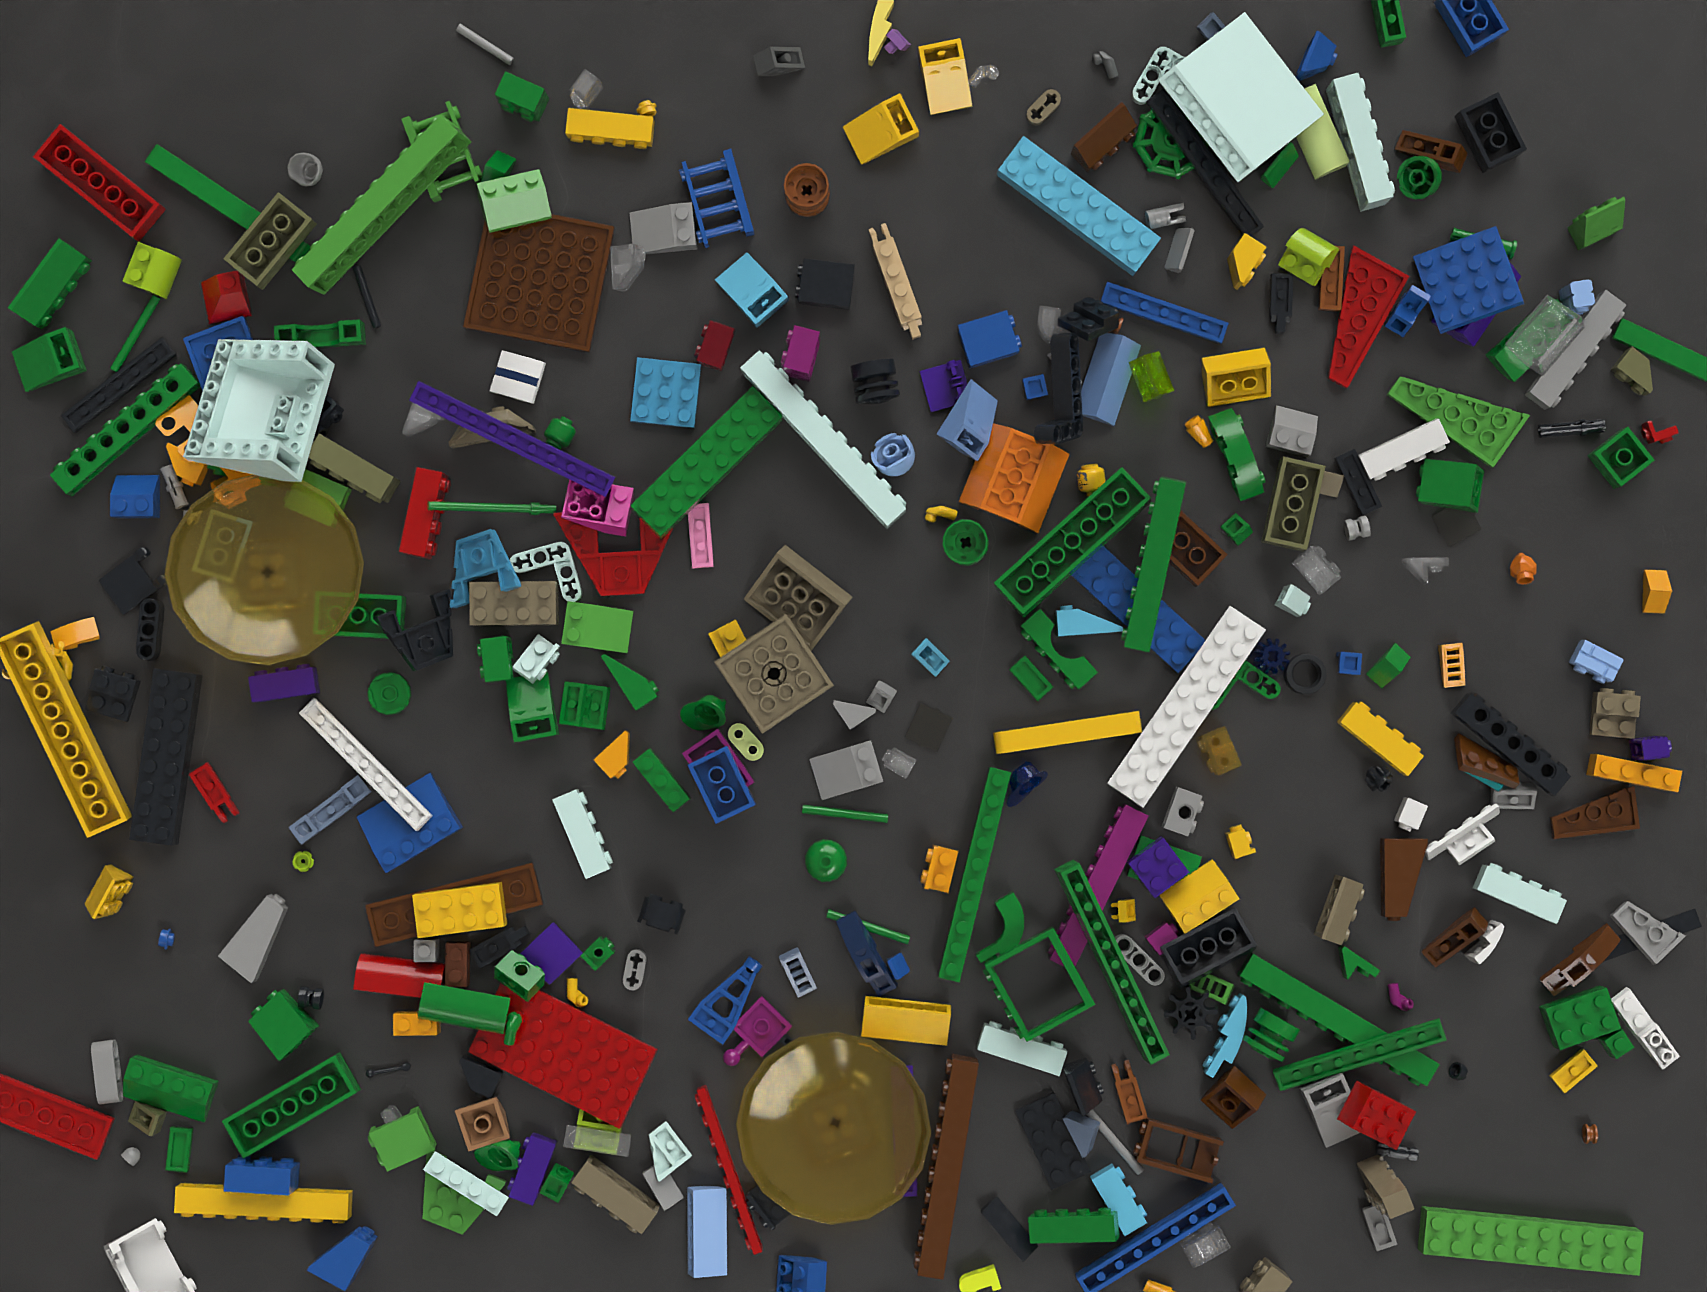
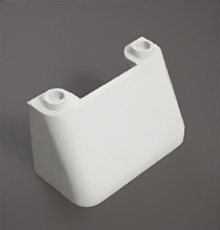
M155 1218L104 1246L107 1257L126 1292H195L194 1290L197 1289L192 1278L187 1279L183 1276L164 1240V1233L167 1231L161 1220L157 1221Z

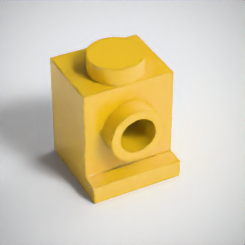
M1241 824L1230 827V832L1225 833L1232 858L1237 859L1256 853L1255 848H1250L1249 844H1252V839L1249 832H1245Z

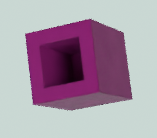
M1164 921L1148 933L1145 938L1156 953L1161 955L1160 946L1178 938L1177 935L1180 932L1173 923L1168 924Z

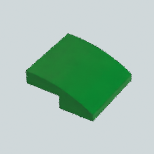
M565 681L559 724L605 730L611 688Z

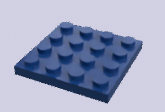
M1496 226L1413 256L1425 292L1431 296L1429 303L1440 334L1524 304Z

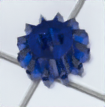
M1271 638L1266 639V645L1263 642L1258 643L1262 650L1254 649V652L1260 655L1253 658V660L1261 661L1257 668L1261 669L1265 666V674H1268L1270 669L1273 674H1277V667L1279 670L1284 671L1285 667L1282 663L1289 664L1290 660L1284 658V656L1290 655V651L1283 652L1287 645L1284 643L1279 646V639H1275L1272 644ZM1269 651L1270 653H1276V655L1274 656L1275 661L1268 660V657L1270 656L1268 654Z

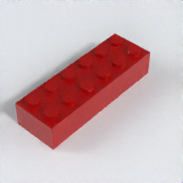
M61 124L58 125L33 156L138 242L141 241L166 210V208Z

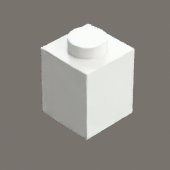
M1403 797L1394 821L1399 823V828L1410 832L1411 829L1418 830L1428 806L1413 799Z

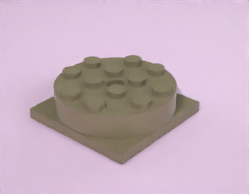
M787 614L758 633L750 636L743 643L714 661L762 734L834 686ZM776 667L778 669L779 675L776 679L768 678L769 668Z

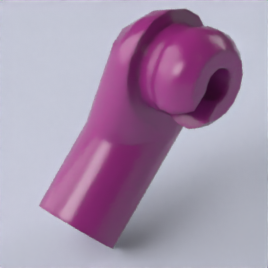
M1398 983L1387 984L1391 1004L1401 1011L1411 1010L1414 1003L1412 999L1400 994Z

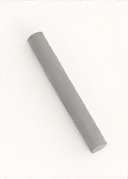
M462 24L458 25L456 29L458 33L506 64H512L514 61L513 57Z

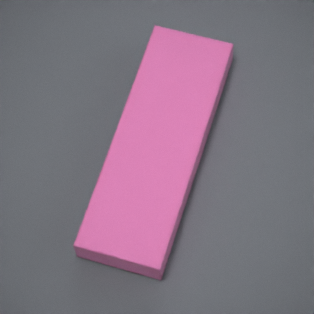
M700 503L688 513L692 569L714 567L709 503Z

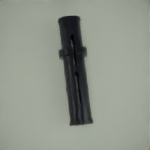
M1579 419V421L1539 424L1538 436L1539 438L1604 433L1606 424L1604 419L1587 421Z

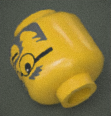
M1098 464L1081 466V470L1077 472L1079 490L1087 492V496L1094 493L1106 482L1104 469L1098 467Z

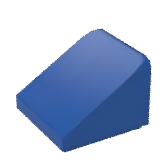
M902 953L887 959L895 979L898 980L910 972Z

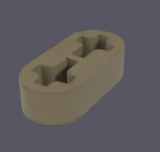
M1052 89L1045 91L1027 110V121L1034 126L1042 124L1060 105V94ZM1047 96L1050 98L1052 96L1055 97L1054 102L1056 104L1050 103L1047 107L1044 105L1047 102ZM1041 108L1043 110L1039 116L1041 119H1032V111L1036 113Z

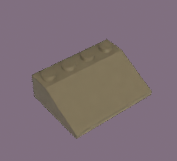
M784 545L776 553L744 600L772 622L787 614L812 651L853 597L792 549Z

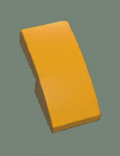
M94 617L76 621L50 631L56 649H60L58 646L59 641L64 643V650L77 648L80 643L99 640Z

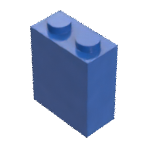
M1007 310L957 326L969 369L1019 353V348L1022 347L1019 335L1015 336L1013 327H1016L1012 315H1008Z

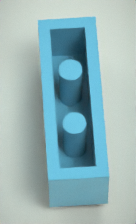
M1111 1163L1090 1176L1107 1207L1111 1208V1211H1117L1118 1225L1124 1236L1147 1223L1144 1218L1147 1216V1213L1141 1204L1137 1206L1133 1200L1137 1196L1131 1186L1126 1187L1122 1180L1125 1176L1120 1167L1115 1168Z

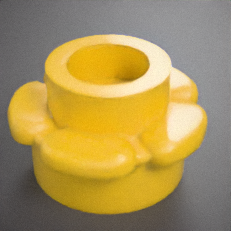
M650 100L639 103L636 111L642 116H654L657 113L655 109L657 105L656 103H651Z

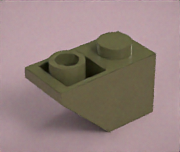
M1634 347L1626 349L1610 370L1614 372V376L1618 380L1631 385V390L1636 394L1643 396L1650 394L1653 387L1649 359Z

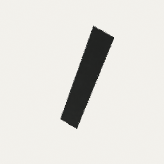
M1695 908L1660 921L1680 933L1702 927ZM1626 934L1619 935L1620 942L1604 961L1638 950L1639 948Z

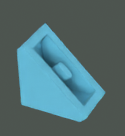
M927 638L911 654L935 677L950 662Z

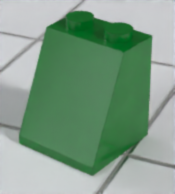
M1425 459L1424 464L1420 466V477H1422L1421 485H1418L1416 497L1419 498L1418 501L1425 505L1478 513L1484 470L1477 464Z
M285 989L279 992L274 990L266 998L268 1002L263 1007L259 1005L252 1011L251 1015L253 1017L248 1021L279 1061L288 1057L319 1027L303 1008L298 1007V1003Z

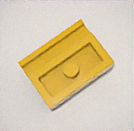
M737 620L708 633L720 657L746 640Z

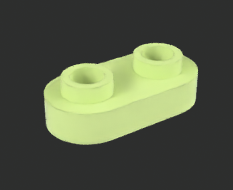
M737 723L729 728V740L746 759L755 761L762 757L764 747L747 726ZM736 730L742 731L743 735L741 738L735 737ZM751 746H755L757 748V752L755 754H751L749 752V748Z

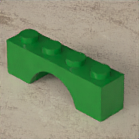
M360 319L338 321L327 325L290 324L274 326L275 340L308 341L315 348L366 345L365 323Z
M1038 609L1020 626L1022 629L1021 635L1028 642L1032 640L1037 645L1034 649L1042 657L1046 655L1049 658L1051 668L1057 674L1061 672L1066 677L1064 682L1071 689L1075 687L1079 690L1098 671L1084 656L1068 659L1062 657L1054 650L1051 643V631L1054 623L1041 609Z

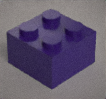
M1161 836L1126 862L1153 898L1158 897L1190 873Z

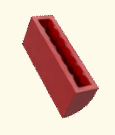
M361 953L356 967L353 990L421 998L424 982L444 986L445 963L414 962V959Z

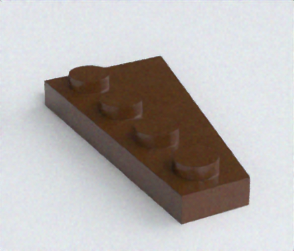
M1635 786L1627 787L1550 817L1552 839L1640 829Z

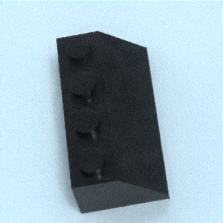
M1234 908L1160 946V950L1168 971L1180 990L1253 952L1257 944L1237 909Z

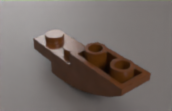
M1606 923L1572 948L1574 953L1540 977L1541 982L1553 996L1560 993L1570 984L1573 987L1576 986L1610 955L1621 939Z

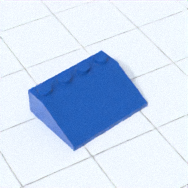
M431 773L405 787L433 815L419 831H415L386 800L357 816L371 849L385 873L391 872L464 828Z

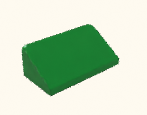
M1290 142L1286 145L1261 176V180L1270 188L1276 186L1297 160L1298 153L1293 143Z

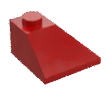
M238 270L217 274L201 282L210 325L230 321L240 316H252L245 278Z

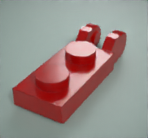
M209 762L189 773L211 810H214L221 822L225 823L228 821L227 815L219 807L223 803L227 805L229 811L234 816L239 814L236 805L231 800V796Z

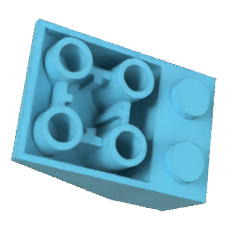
M747 252L715 279L718 285L756 328L789 301L786 293Z

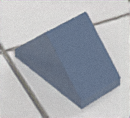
M1070 1111L1063 1118V1121L1083 1158L1092 1150L1101 1122L1085 1115L1082 1116L1075 1111Z

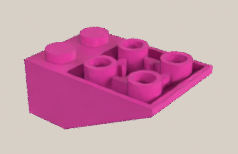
M569 479L561 518L604 533L626 537L631 515L630 505L634 501V488L612 484L605 497Z

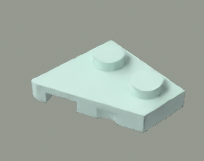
M666 1121L648 1134L656 1179L660 1182L689 1159L692 1154Z

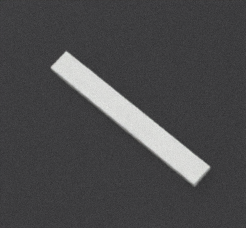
M313 698L299 712L415 831H419L433 816L316 698Z

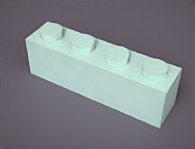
M579 789L552 799L585 879L610 869V864L613 863L609 851L605 852L602 844L605 842L601 832H596L593 824L596 823L592 811H587L585 804L588 801L584 792H579Z
M1490 863L1489 866L1482 864L1473 889L1551 923H1558L1567 900L1561 898L1562 893L1549 889V892L1542 890L1541 884L1532 880L1526 883L1521 880V875L1511 871L1508 875L1501 872L1502 867Z
M990 1021L989 1024H983L976 1046L977 1050L1060 1076L1067 1055V1050L1063 1048L1064 1044L1056 1041H1051V1044L1043 1042V1038L1040 1036L1026 1042L1024 1037L1022 1039L1019 1038L1012 1027H1010V1030L1001 1028L1002 1024Z
M436 1151L423 1169L495 1216H498L509 1199L503 1193Z

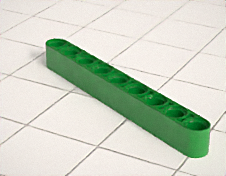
M158 144L154 146L144 161L246 230L261 214ZM303 241L290 256V259L296 262L310 251L311 246Z

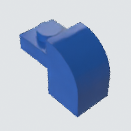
M1412 285L1396 305L1385 327L1404 337L1431 296Z

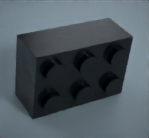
M1499 92L1460 110L1454 116L1482 173L1521 155L1527 150Z

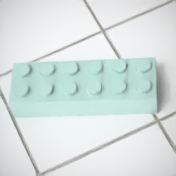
M1359 73L1333 79L1327 87L1326 93L1339 138L1350 160L1347 167L1361 212L1385 205L1393 197L1395 189L1393 182L1388 179L1389 167L1387 161H1383L1382 143L1376 137L1377 125L1375 120L1371 119L1369 112L1371 111V104L1369 99L1365 98L1364 80L1359 77Z

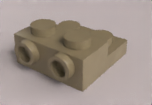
M1600 688V692H1593L1589 735L1635 739L1636 717H1639L1641 696H1637L1635 691L1622 690L1621 694L1613 693L1614 689Z

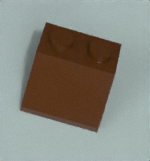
M1234 1065L1214 1083L1201 1098V1101L1233 1129L1259 1109L1267 1094Z

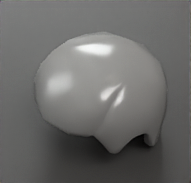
M304 152L297 153L291 157L287 166L289 177L299 183V185L306 187L315 185L321 179L323 172L320 160L314 155Z

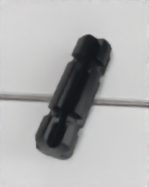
M1378 1142L1376 1145L1377 1155L1385 1156L1387 1154L1388 1157L1400 1159L1407 1157L1408 1160L1416 1161L1419 1156V1150L1414 1147L1407 1149V1146L1399 1145L1397 1150L1381 1142Z

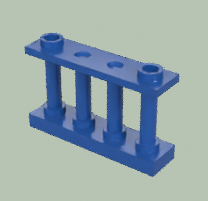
M731 149L723 151L724 157L720 158V161L688 169L686 161L682 162L683 169H679L682 182L687 181L700 228V230L696 231L699 243L704 242L705 248L709 247L707 239L738 230L740 232L745 231L746 237L754 235ZM720 169L728 170L730 178H727L726 181L693 189L691 177ZM727 189L729 191L734 190L735 198L731 202L699 210L696 198ZM731 210L740 212L741 219H737L738 222L709 230L704 229L702 218Z

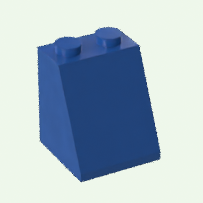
M359 1226L319 1256L308 1267L307 1271L346 1291L354 1282L378 1236L374 1235L372 1229L366 1226Z

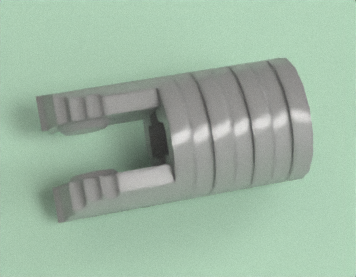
M1184 203L1145 211L1147 227L1154 229L1186 222L1185 216L1170 218V213L1182 210Z

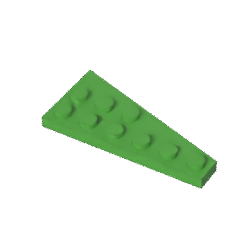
M1401 376L1398 377L1387 393L1390 398L1426 423L1436 418L1439 419L1449 439L1491 468L1496 465L1530 416L1529 414L1512 411L1509 408H1502L1482 400L1452 393L1442 388H1435Z

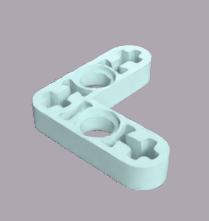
M1167 47L1157 48L1132 91L1133 101L1139 105L1145 104L1158 86V79L1185 57ZM1165 53L1167 60H1163L1160 67L1156 66L1159 60L1157 54L1162 55ZM1153 70L1157 72L1158 79L1149 81L1146 73ZM1145 83L1148 86L1145 91L1147 97L1143 96L1140 99L1136 91L1140 92Z
M556 542L517 553L510 558V562L517 573H524L554 564L564 599L571 602H577L581 599L582 588L571 549L566 543ZM558 546L566 549V552L563 553L564 557L561 558L560 555H553L554 560L550 561V554L547 549L551 548V552L558 551ZM539 551L544 552L546 555V560L541 564L536 563L534 560L535 554ZM530 554L533 566L530 567V563L523 564L522 569L514 566L518 557L521 560H527L528 557L526 555ZM565 566H569L572 569V575L569 578L561 576V569ZM575 579L576 583L571 584L574 590H578V593L572 599L571 596H567V592L570 591L568 584L564 586L563 582H570Z

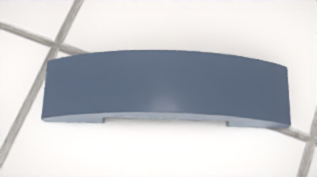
M357 775L342 786L339 791L288 828L302 845L370 794L371 790L361 777Z

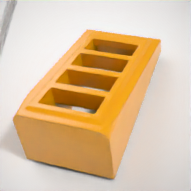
M1463 643L1438 645L1443 688L1465 686ZM1456 650L1455 655H1447V651ZM1457 659V663L1447 664V660ZM1458 667L1457 672H1448V668ZM1459 676V680L1448 681V677Z

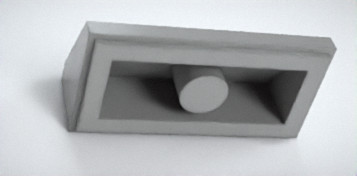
M1178 228L1176 230L1166 260V270L1176 273L1182 271L1195 231L1194 229Z
M1520 783L1515 789L1505 785L1499 791L1491 788V806L1497 803L1499 809H1534L1537 795L1534 783Z
M654 1165L643 1171V1176L664 1211L684 1198L671 1174L658 1182Z

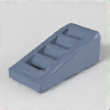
M798 947L779 956L780 962L798 998L817 989ZM795 958H798L797 960H795V961L790 962V963L787 964V962H789V961H791V960H793V959H795ZM800 964L802 965L801 968L796 969V970L790 972V969H792V968H794V967H796V966H798V965H800ZM805 972V976L794 980V977ZM807 980H809L810 982L809 984H806L800 988L797 987V985Z

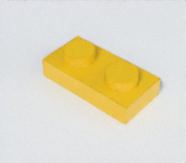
M1582 1048L1549 1076L1560 1090L1566 1093L1598 1067V1065Z

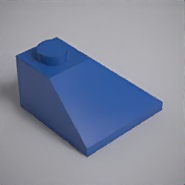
M1316 31L1309 41L1295 76L1298 81L1325 71L1329 65L1333 66L1337 54L1334 51L1337 46L1321 32Z

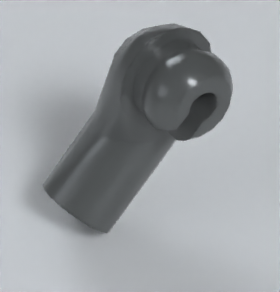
M1098 51V53L1092 55L1095 65L1102 63L1105 66L1109 79L1119 75L1114 59L1104 51Z

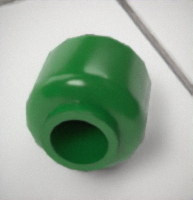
M563 416L561 419H552L544 432V436L547 439L546 443L559 450L568 447L576 434V430L572 426L573 422Z

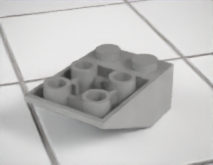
M1342 1073L1316 1080L1299 1088L1325 1148L1360 1133L1337 1120L1351 1092Z

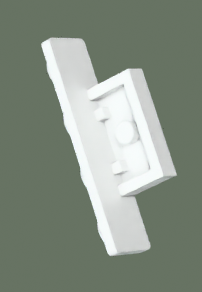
M1497 803L1484 807L1479 815L1466 819L1461 827L1456 830L1451 829L1440 841L1430 843L1425 851L1426 858L1431 860L1447 849L1455 861L1461 865L1494 843V837L1483 824L1500 813Z

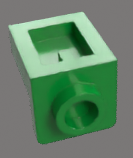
M555 1163L540 1194L559 1203L574 1172L565 1166Z

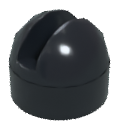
M1454 1062L1449 1068V1076L1458 1081L1466 1079L1467 1067L1459 1062Z

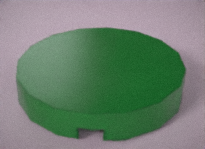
M393 672L382 673L376 676L368 688V700L371 706L382 714L392 715L403 711L411 699V687L408 681L400 674Z

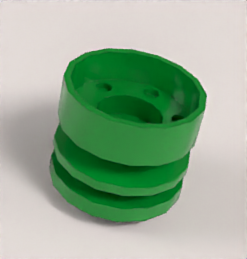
M962 519L956 521L944 533L943 547L945 553L953 562L959 565L970 566L976 564L985 557L988 551L989 540L986 531L980 524L972 520ZM963 538L965 540L971 538L970 543L972 546L970 548L967 546L964 549L962 548L963 543L961 540Z
M1260 1007L1253 1019L1261 1026L1260 1029L1249 1027L1248 1030L1256 1036L1253 1039L1244 1035L1243 1040L1253 1050L1265 1057L1283 1062L1285 1057L1277 1053L1278 1049L1288 1053L1289 1049L1282 1042L1283 1040L1294 1042L1300 1029Z

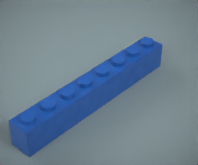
M1219 1183L1075 1273V1276L1085 1292H1098L1236 1205L1223 1184Z

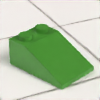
M567 601L561 644L628 653L634 611Z

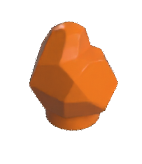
M1518 553L1511 563L1510 575L1516 578L1518 584H1529L1534 581L1533 576L1536 574V563L1524 553Z

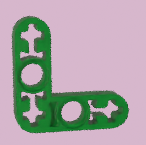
M1245 660L1212 710L1220 706L1237 679L1267 699L1276 698L1280 694L1281 687L1277 681ZM1250 671L1258 674V681L1256 683L1248 682L1247 674ZM1263 677L1266 678V681L1263 683L1268 686L1275 685L1273 688L1276 691L1275 694L1270 693L1267 695V689L1263 686L1260 687V690L1257 688L1262 682Z

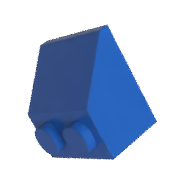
M116 475L110 493V516L114 518H160V475Z

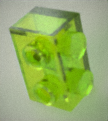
M1159 351L1143 355L1128 362L1143 402L1160 398L1174 391Z

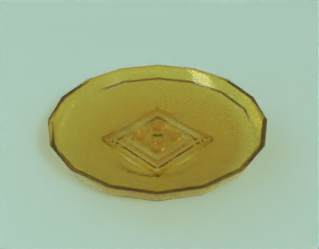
M249 475L222 482L190 506L171 536L165 577L173 610L196 641L229 660L270 665L306 656L339 632L358 601L364 561L355 526L333 497L304 480L302 482H290ZM267 567L274 571V574H270V578H266L262 574V572L266 571Z
M839 1032L799 1037L767 1056L744 1088L736 1123L743 1162L763 1194L794 1216L827 1224L869 1219L901 1200L923 1170L931 1136L925 1095L905 1063L873 1040ZM833 1117L836 1120H841L838 1128L835 1125H830Z

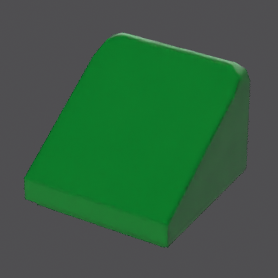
M1237 513L1220 527L1237 546L1253 533L1250 525Z

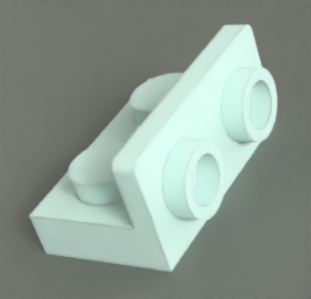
M538 634L512 669L534 684L537 679L541 680L547 672L545 669L549 663L554 664L558 659L560 646L557 643L553 645Z

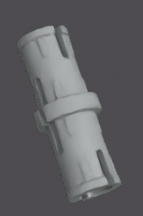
M173 465L162 467L160 470L167 484L166 490L171 494L175 509L188 506L189 503L182 489L183 484L179 482Z

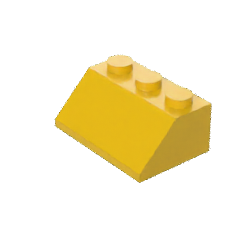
M1265 348L1201 358L1202 378L1208 407L1271 397V362Z
M1213 859L1159 895L1176 924L1185 934L1239 900L1231 884Z

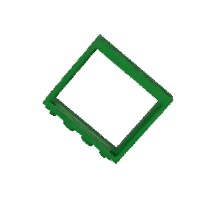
M1052 926L984 963L986 969L983 972L989 982L991 980L994 981L997 988L993 989L999 1001L1003 999L1006 1003L1005 1013L1009 1020L1014 1018L1018 1025L1014 1029L1019 1038L1022 1039L1024 1037L1026 1042L1096 1005ZM1048 937L1083 1001L1028 1031L993 967Z

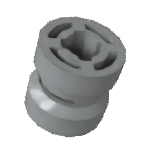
M1366 516L1358 517L1357 520H1344L1343 522L1348 541L1355 540L1359 536L1363 538L1369 537L1371 534Z

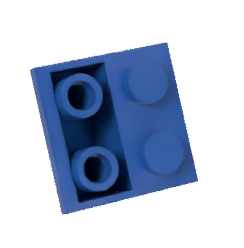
M779 1255L776 1292H825L827 1261L813 1257Z

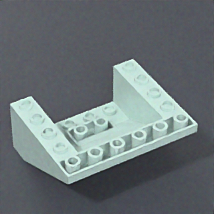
M1245 12L1158 79L1167 93L1174 99L1223 162L1237 183L1324 115Z
M218 339L183 457L189 461L280 481L302 482L335 364L308 341Z

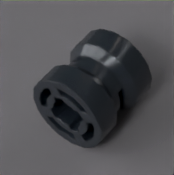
M301 986L298 994V1007L306 1008L309 1006L313 1009L321 1010L324 1000V989L316 988L311 990L309 987Z

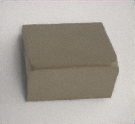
M1324 471L1320 494L1337 498L1344 475Z

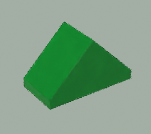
M497 150L485 164L481 182L510 176L517 159Z
M1394 643L1369 669L1366 675L1380 688H1383L1401 673L1411 657Z

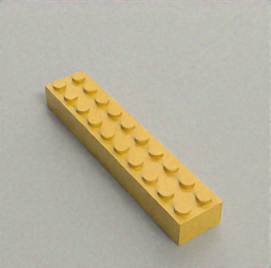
M38 621L1 637L0 657L88 838L127 821L132 815L53 650L50 648L51 645Z

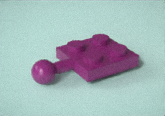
M761 996L738 1019L734 1031L743 1040L734 1049H728L724 1053V1062L729 1066L737 1065L740 1061V1055L749 1045L763 1057L788 1032L792 1025Z

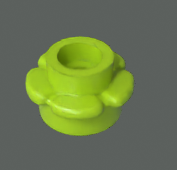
M299 851L294 855L292 863L295 869H298L300 872H306L313 866L314 859L310 852Z

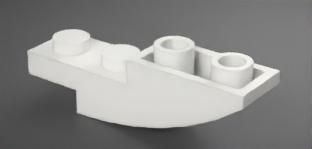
M1624 988L1611 998L1619 1017L1661 1069H1665L1680 1057L1659 1026L1652 1021L1629 988Z

